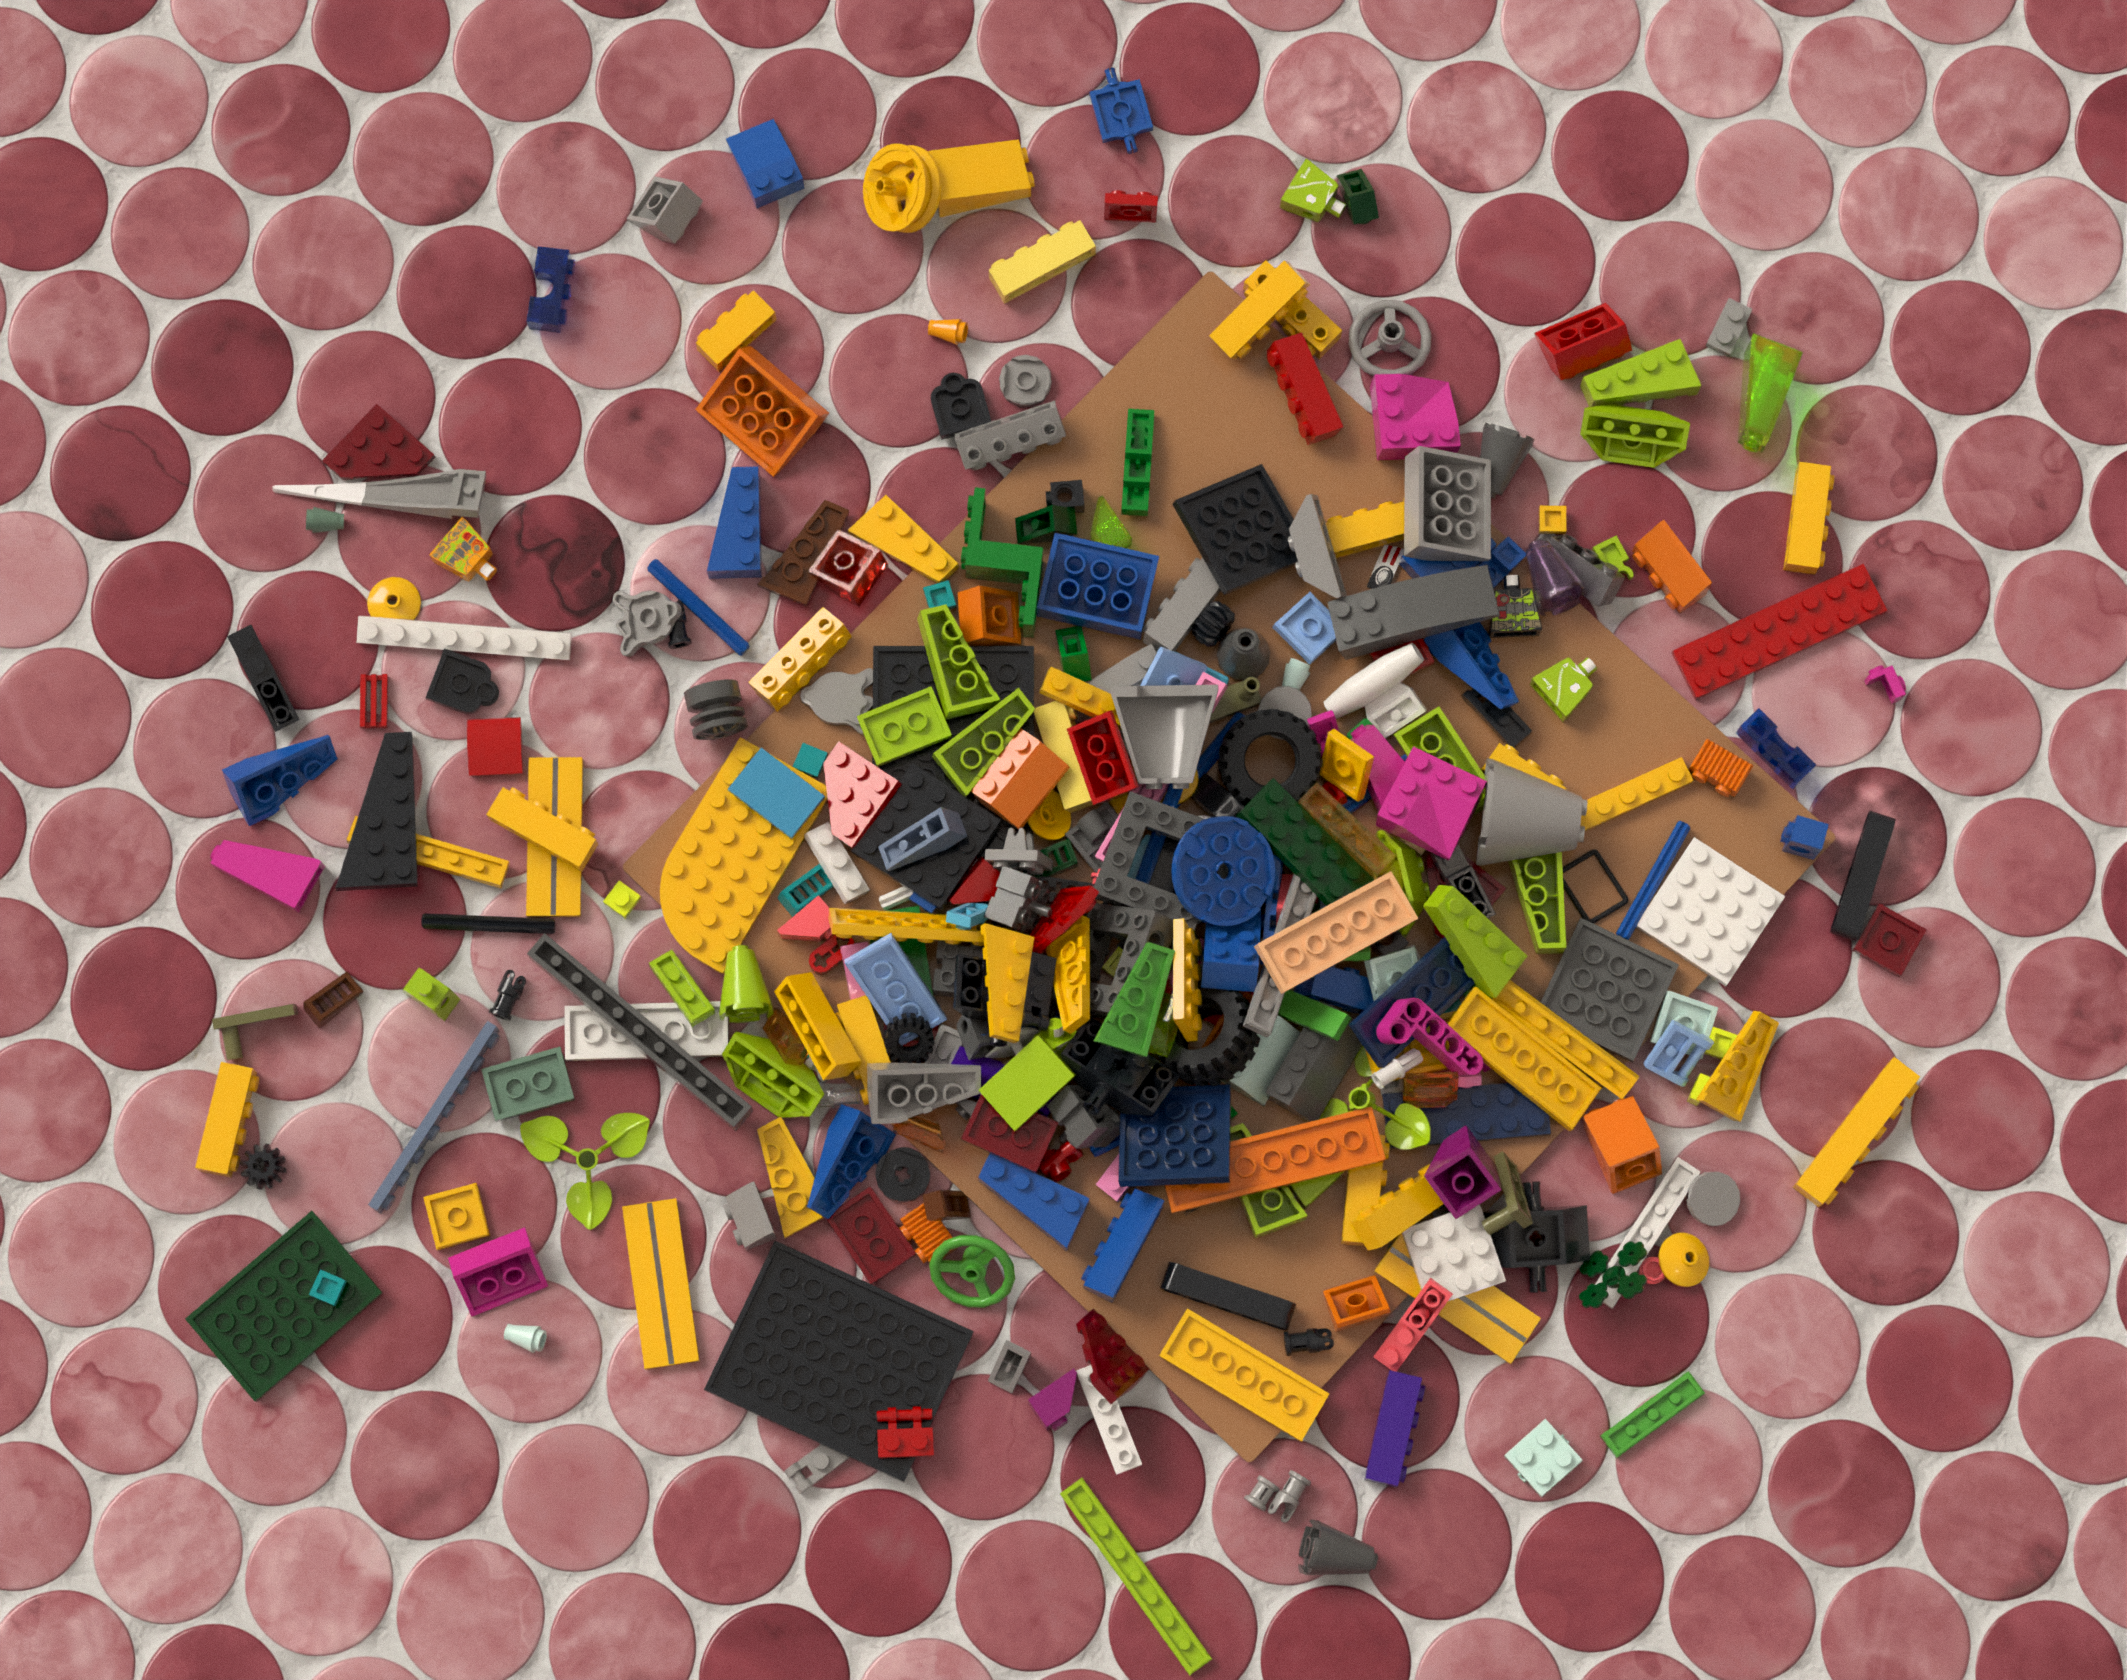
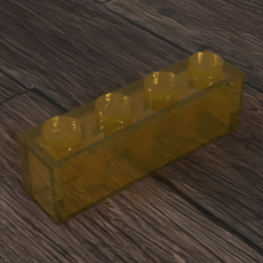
M1318 783L1298 801L1374 880L1383 876L1395 864L1396 855Z

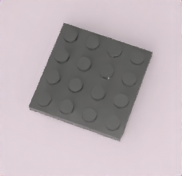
M1580 918L1540 1002L1601 1048L1633 1063L1679 964Z

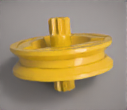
M890 144L883 147L870 161L864 177L863 199L869 217L874 224L883 230L902 233L916 232L930 222L938 208L941 197V175L935 159L927 150L919 146ZM914 172L913 180H910L909 175ZM901 201H905V209L903 211Z

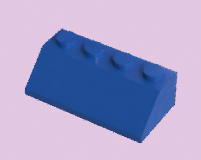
M1134 1189L1132 1195L1126 1193L1120 1205L1124 1209L1119 1219L1115 1216L1107 1229L1111 1233L1107 1242H1100L1094 1253V1256L1098 1257L1093 1267L1087 1266L1081 1280L1085 1281L1084 1289L1110 1303H1113L1164 1207L1163 1199Z

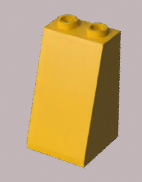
M1019 139L928 151L935 159L941 175V197L937 208L939 217L1031 197V188L1035 187L1032 171L1027 172L1025 163H1029L1026 147L1021 148Z

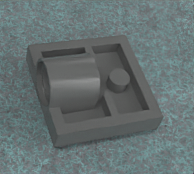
M1108 802L1102 804L1096 810L1094 809L1087 813L1077 822L1076 826L1065 833V837L1070 840L1071 845L1094 873L1101 869L1103 863L1096 859L1095 855L1119 816Z

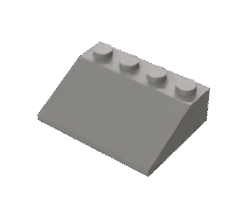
M1418 446L1405 456V557L1426 561H1489L1491 559V460Z

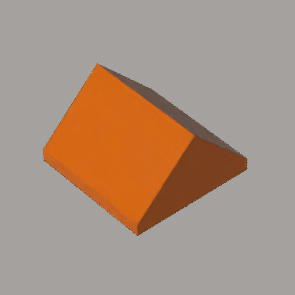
M1375 1275L1323 1291L1335 1332L1377 1320L1390 1314V1308Z

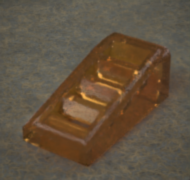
M774 1008V1014L767 1019L762 1029L785 1064L801 1065L807 1058L808 1052L789 1018L779 1008Z

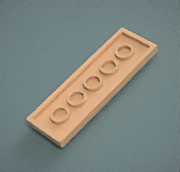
M1390 871L1256 944L1254 948L1280 993L1283 994L1416 921L1418 917L1393 873Z

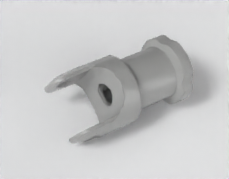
M1290 1470L1288 1473L1289 1479L1283 1489L1278 1490L1268 1508V1512L1274 1514L1280 1504L1285 1503L1286 1509L1281 1516L1283 1523L1290 1520L1300 1503L1298 1499L1306 1486L1311 1484V1481L1293 1470Z

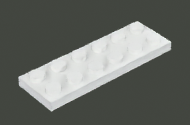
M720 1001L710 1002L715 1009V1014L693 1027L675 1003L630 1004L692 1057H723L722 1053L729 1043L728 1017H725L724 1021L719 1017ZM585 1005L565 1006L566 1061L648 1059Z

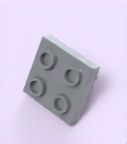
M1013 828L1008 829L1003 849H985V860L992 864L995 869L1002 870V867L1005 866L1016 871H1027V874L1043 875V871H1052L1053 860L1039 850L1034 849L1033 835L1030 833L1026 835L1023 828L1019 829L1016 836Z

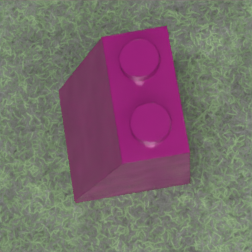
M1467 1125L1443 1140L1424 1175L1455 1219H1458L1502 1190L1496 1165Z

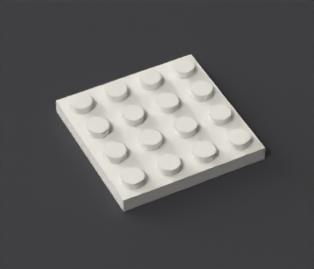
M1694 837L1643 913L1636 928L1716 981L1727 986L1785 896Z

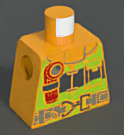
M463 517L460 518L429 554L435 564L468 582L476 574L489 581L497 571V568L488 562L493 555L491 548Z

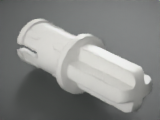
M1413 1048L1401 1057L1392 1059L1390 1064L1371 1075L1375 1085L1382 1089L1398 1077L1403 1078L1407 1071L1423 1061L1421 1052Z

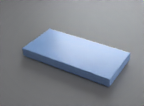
M892 933L844 960L845 965L886 1026L889 1022L893 1024V1018L896 1016L899 1020L902 1019L901 1014L906 1013L907 1018H910L911 1013H915L917 1019L919 1016L924 1017V1021L929 1022L930 1028H934L947 1020L946 1014ZM914 1032L904 1033L900 1036L898 1042L903 1046L918 1037V1035Z

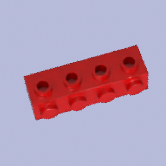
M1302 332L1274 341L1267 349V360L1270 366L1274 367L1278 376V385L1285 392L1288 399V408L1296 417L1300 435L1305 438L1307 445L1335 437L1342 430L1343 424Z

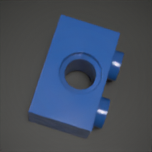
M1797 815L1783 829L1780 842L1784 843L1782 851L1814 860L1823 848L1829 824Z

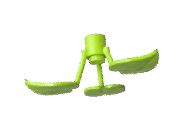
M1362 1046L1355 1058V1068L1360 1076L1371 1077L1372 1072L1364 1046ZM1372 1078L1366 1084H1362L1361 1087H1357L1350 1092V1111L1344 1101L1331 1098L1320 1119L1355 1111V1109L1360 1110L1372 1107V1109L1391 1119L1386 1124L1385 1135L1388 1142L1394 1147L1410 1150L1427 1145L1431 1139L1429 1121L1424 1112L1417 1106L1408 1103L1400 1104L1394 1115L1375 1104V1095L1368 1090L1374 1083Z
M620 1113L611 1116L604 1122L601 1128V1135L608 1142L595 1151L585 1148L577 1152L563 1145L568 1138V1130L564 1122L554 1116H542L524 1122L520 1125V1132L527 1150L538 1160L552 1162L558 1158L560 1149L576 1157L577 1165L586 1171L587 1183H575L567 1192L566 1204L570 1213L587 1229L592 1230L604 1220L612 1203V1193L607 1183L604 1181L592 1183L591 1169L597 1165L598 1155L610 1146L613 1153L618 1157L630 1158L637 1155L645 1145L650 1120L636 1113Z

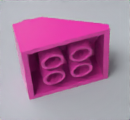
M1406 374L1374 375L1370 385L1377 460H1404L1405 456L1418 446L1458 453L1461 447L1459 424L1449 382Z
M1413 746L1377 814L1376 826L1449 861L1485 793L1487 781Z

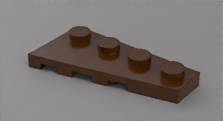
M824 500L804 525L798 536L791 541L782 556L771 566L772 568L766 576L759 581L758 587L807 607L850 513L849 510Z

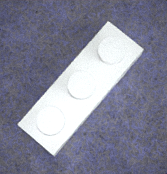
M829 822L804 835L806 842L844 904L868 893L869 887L840 840L832 834Z

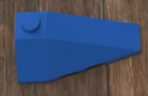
M1480 622L1432 635L1424 639L1430 653L1441 664L1498 708H1507L1519 702L1508 676L1502 673L1497 665L1500 662L1499 656L1495 653L1492 654L1488 645L1491 639Z
M841 1104L828 1128L807 1207L822 1217L829 1219L849 1197L850 1190L857 1182L862 1183L867 1177L865 1173L874 1164H878L881 1157L887 1153L896 1133L882 1124H872L871 1117L862 1111Z

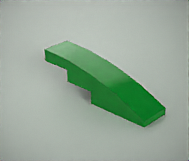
M1128 408L1121 515L1148 516L1155 410Z

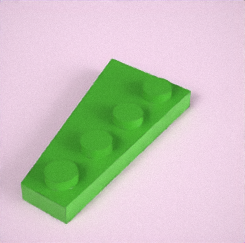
M1153 943L1145 944L1098 1031L1094 1042L1147 1057L1175 950Z

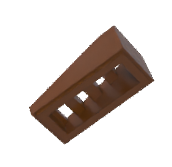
M346 971L304 1001L303 1009L317 1027L321 1028L361 996L364 991ZM344 983L352 993L347 995L340 985ZM334 990H335V991L339 994V996L342 998V1000H341L340 1002H339L338 999L333 995L332 992H333ZM327 998L333 1007L329 1008L323 999ZM317 1004L323 1010V1014H320L315 1008Z
M938 1190L923 1195L926 1216L929 1221L971 1218L968 1198L962 1191Z

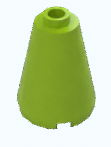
M746 945L734 946L732 951L727 953L719 1008L720 1019L724 1021L725 1017H729V1022L747 1023L759 1021L760 1015L765 1013L767 1018L771 1017L774 1014L773 1005L754 950L749 949Z

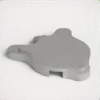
M617 591L613 596V603L624 612V617L616 622L617 629L623 635L620 647L622 655L632 657L642 646L663 641L672 631L676 620L681 616L680 604L671 601L666 595L656 591H644L634 596Z
M868 668L852 675L843 672L824 674L811 686L805 687L801 691V701L809 706L824 723L836 726L847 725L857 731L858 734L864 735L857 716L868 712L873 707V698L864 695V691L873 684V669Z

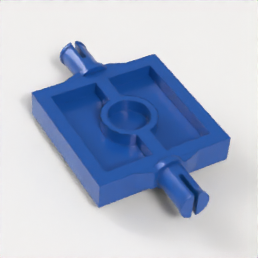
M1108 68L1104 71L1108 85L1102 89L1089 92L1102 143L1124 140L1127 153L1132 154V150L1133 153L1138 151L1134 137L1141 133L1153 131V124L1140 79L1130 82H1118L1115 68H1111V74Z

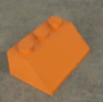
M1665 520L1659 522L1634 545L1632 550L1634 561L1640 568L1644 567L1650 574L1648 576L1650 582L1656 589L1660 588L1666 595L1664 599L1671 609H1676L1680 614L1707 594L1712 584L1711 580Z
M1020 728L971 792L982 805L1017 829L1023 828L1070 767L1041 741Z

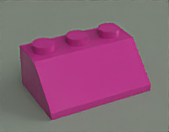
M525 1227L448 1258L453 1278L471 1317L548 1287L547 1280Z

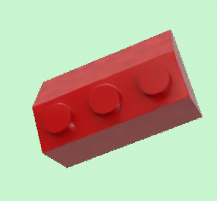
M1607 303L1534 333L1550 369L1560 381L1571 379L1578 373L1597 368L1604 362L1620 358L1625 353L1632 351L1626 324Z
M1112 710L1067 728L1093 805L1113 801L1128 795L1130 791L1133 792L1139 787Z

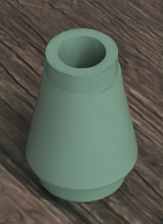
M317 507L307 509L306 530L312 531V533L343 530L344 514Z

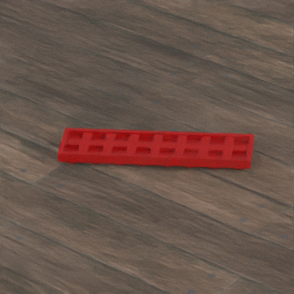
M1861 564L1673 650L1672 655L1696 700L1886 613L1887 608L1865 565Z

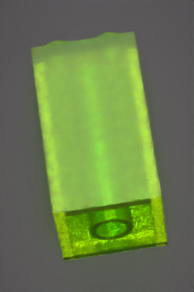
M1754 333L1744 352L1737 443L1743 445L1742 447L1750 452H1763L1770 439L1803 352Z

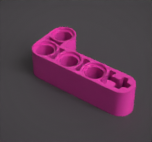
M1419 998L1397 1000L1377 1027V1038L1383 1044H1402L1412 1035L1455 1075H1475L1482 1070V1056ZM1408 1005H1409L1410 1008H1411V1014H1410V1016L1407 1014V1006H1408ZM1427 1022L1430 1025L1429 1034L1426 1031ZM1393 1026L1396 1030L1395 1037H1393L1391 1033V1029ZM1446 1040H1447L1448 1043H1449V1049H1448V1051H1447L1446 1048H1445V1042H1446Z

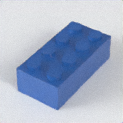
M1262 906L1255 916L1237 925L1215 926L1205 923L1201 987L1247 992L1255 991L1259 955L1254 946L1260 943Z

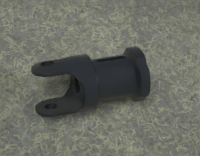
M681 600L677 601L681 606V616L676 620L669 634L670 642H668V647L670 649H678L692 644L691 639L687 635L685 626L687 618Z
M513 970L505 972L497 989L499 994L495 1004L488 1012L506 1021H511V1012L515 1002L520 1000L526 984V978L519 976L516 978L514 985H512L515 977Z
M1327 1328L1306 1329V1332L1289 1334L1288 1331H1285L1283 1333L1286 1356L1303 1351L1317 1353L1322 1350H1329L1334 1346V1341L1331 1338L1332 1333Z

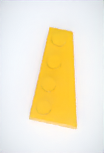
M887 495L880 499L848 529V533L853 537L860 538L867 542L869 546L885 552L891 558L898 562H903L914 571L936 583L944 582L959 568V564Z
M1083 915L1070 926L1065 934L1057 937L1046 947L1047 956L1057 958L1053 985L1063 1031L1070 1034L1090 1020V918Z
M985 923L981 925V935H984L985 947L982 950L987 970L985 987H988L989 1001H987L989 1036L1016 1043L1020 1038L1034 937Z
M1753 1011L1696 1100L1733 1121L1741 1122L1779 1022L1762 1012Z
M779 1117L757 1129L784 1238L786 1239L824 1217L807 1207L815 1178L782 1117Z

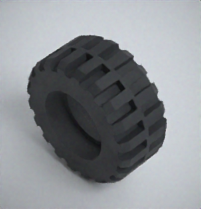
M1267 709L1245 715L1236 721L1229 731L1226 732L1219 748L1218 770H1220L1223 785L1227 787L1228 791L1246 806L1265 786L1254 781L1248 774L1245 767L1246 751L1257 738L1265 735H1274L1287 741L1295 754L1294 770L1291 776L1280 785L1298 803H1301L1314 790L1313 788L1321 776L1319 774L1323 765V759H1321L1322 749L1320 743L1318 744L1316 734L1313 729L1306 725L1307 723L1303 719L1287 711Z
M1199 980L1198 989L1201 992L1202 1003L1198 1005V1014H1200L1201 1021L1212 1015H1224L1223 1027L1218 1037L1204 1048L1197 1050L1188 1049V1042L1173 1020L1172 990V995L1168 999L1165 997L1161 1002L1162 1008L1158 1013L1152 1045L1157 1051L1156 1055L1170 1069L1181 1075L1180 1078L1185 1083L1190 1085L1195 1083L1197 1086H1204L1210 1083L1212 1086L1222 1084L1221 1080L1230 1081L1235 1078L1234 1074L1236 1072H1242L1246 1068V1062L1248 1060L1252 1061L1256 1054L1253 1050L1254 1047L1258 1048L1260 1038L1256 1035L1258 1033L1243 1027L1250 1003L1239 991L1201 987V980Z

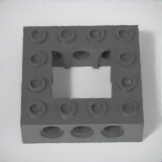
M1130 791L1094 884V888L1099 891L1095 899L1114 906L1157 911L1172 920L1184 918L1189 928H1193L1195 931L1198 919L1193 917L1182 906L1176 894L1133 879L1127 875L1131 870L1133 859L1138 846H1140L1145 829L1155 832V835L1158 837L1163 835L1180 841L1192 826L1205 819Z
M1096 903L1091 911L1083 914V916L1090 918L1091 1017L1100 1019L1107 1017L1146 943L1169 948L1173 937L1172 919L1153 910ZM1112 937L1122 942L1127 939L1112 985L1097 984V981H1100L1101 978L1100 972L1105 957L1110 951L1108 948Z

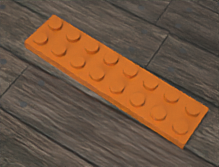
M1368 1107L1230 1141V1183L1165 1185L1171 1213L1174 1214L1383 1162L1386 1158L1373 1109Z

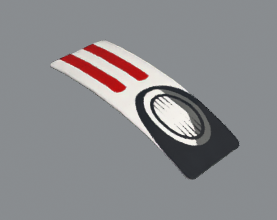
M1384 545L1367 584L1368 588L1374 589L1391 584L1401 556L1404 554V549Z

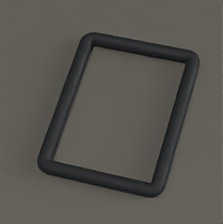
M1596 849L1587 852L1562 867L1564 873L1595 855L1622 897V901L1590 920L1563 878V888L1583 919L1593 924L1628 903L1627 895Z

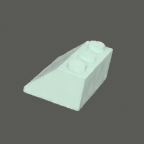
M1277 1015L1269 1037L1256 1034L1260 1038L1258 1048L1254 1047L1253 1051L1256 1054L1252 1061L1248 1060L1245 1064L1246 1068L1242 1072L1238 1071L1234 1074L1235 1078L1228 1082L1224 1079L1221 1082L1230 1084L1231 1088L1264 1107L1268 1100L1265 1092L1300 1032Z

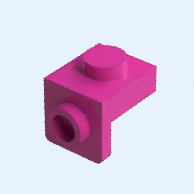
M1880 665L1868 671L1869 675L1864 680L1866 686L1881 681L1891 704L1902 700L1906 694V685L1903 678L1897 676L1892 665L1887 668Z
M1332 710L1307 719L1309 728L1313 729L1318 744L1320 743L1321 758L1328 732L1333 729L1339 732Z

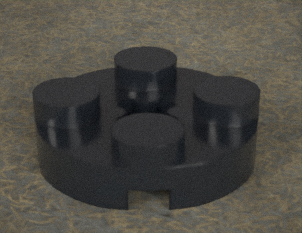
M900 1147L891 1150L881 1157L876 1167L875 1176L878 1188L892 1201L900 1203L915 1201L928 1188L930 1182L928 1163L918 1151L912 1148ZM903 1168H907V1174L911 1175L910 1179L899 1182V1177L895 1175L896 1171H902Z

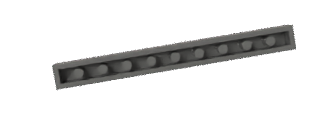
M544 933L529 950L527 955L531 961L735 1132L752 1114L753 1108L548 935Z

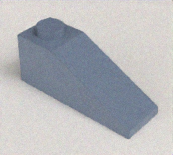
M940 807L881 844L878 848L886 870L891 871L944 851L966 838L967 833L959 813Z

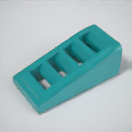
M819 863L782 890L777 898L793 917L818 895L821 898L834 886ZM817 873H818L819 876L824 880V882L827 884V885H825L824 887H823L822 884L818 881V879L814 876V875H816ZM808 880H809V881L811 882V884L816 888V890H817L816 893H815V892L811 889V887L807 884V881H808ZM800 887L809 898L805 899L798 888Z

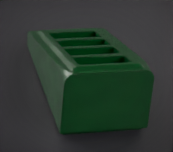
M1069 839L1039 850L1047 857L1050 854H1054L1058 866L1053 867L1052 865V871H1044L1043 875H1034L1033 877L1036 879L1052 877L1078 867V861ZM1061 850H1064L1068 859L1065 863H1063L1059 853Z

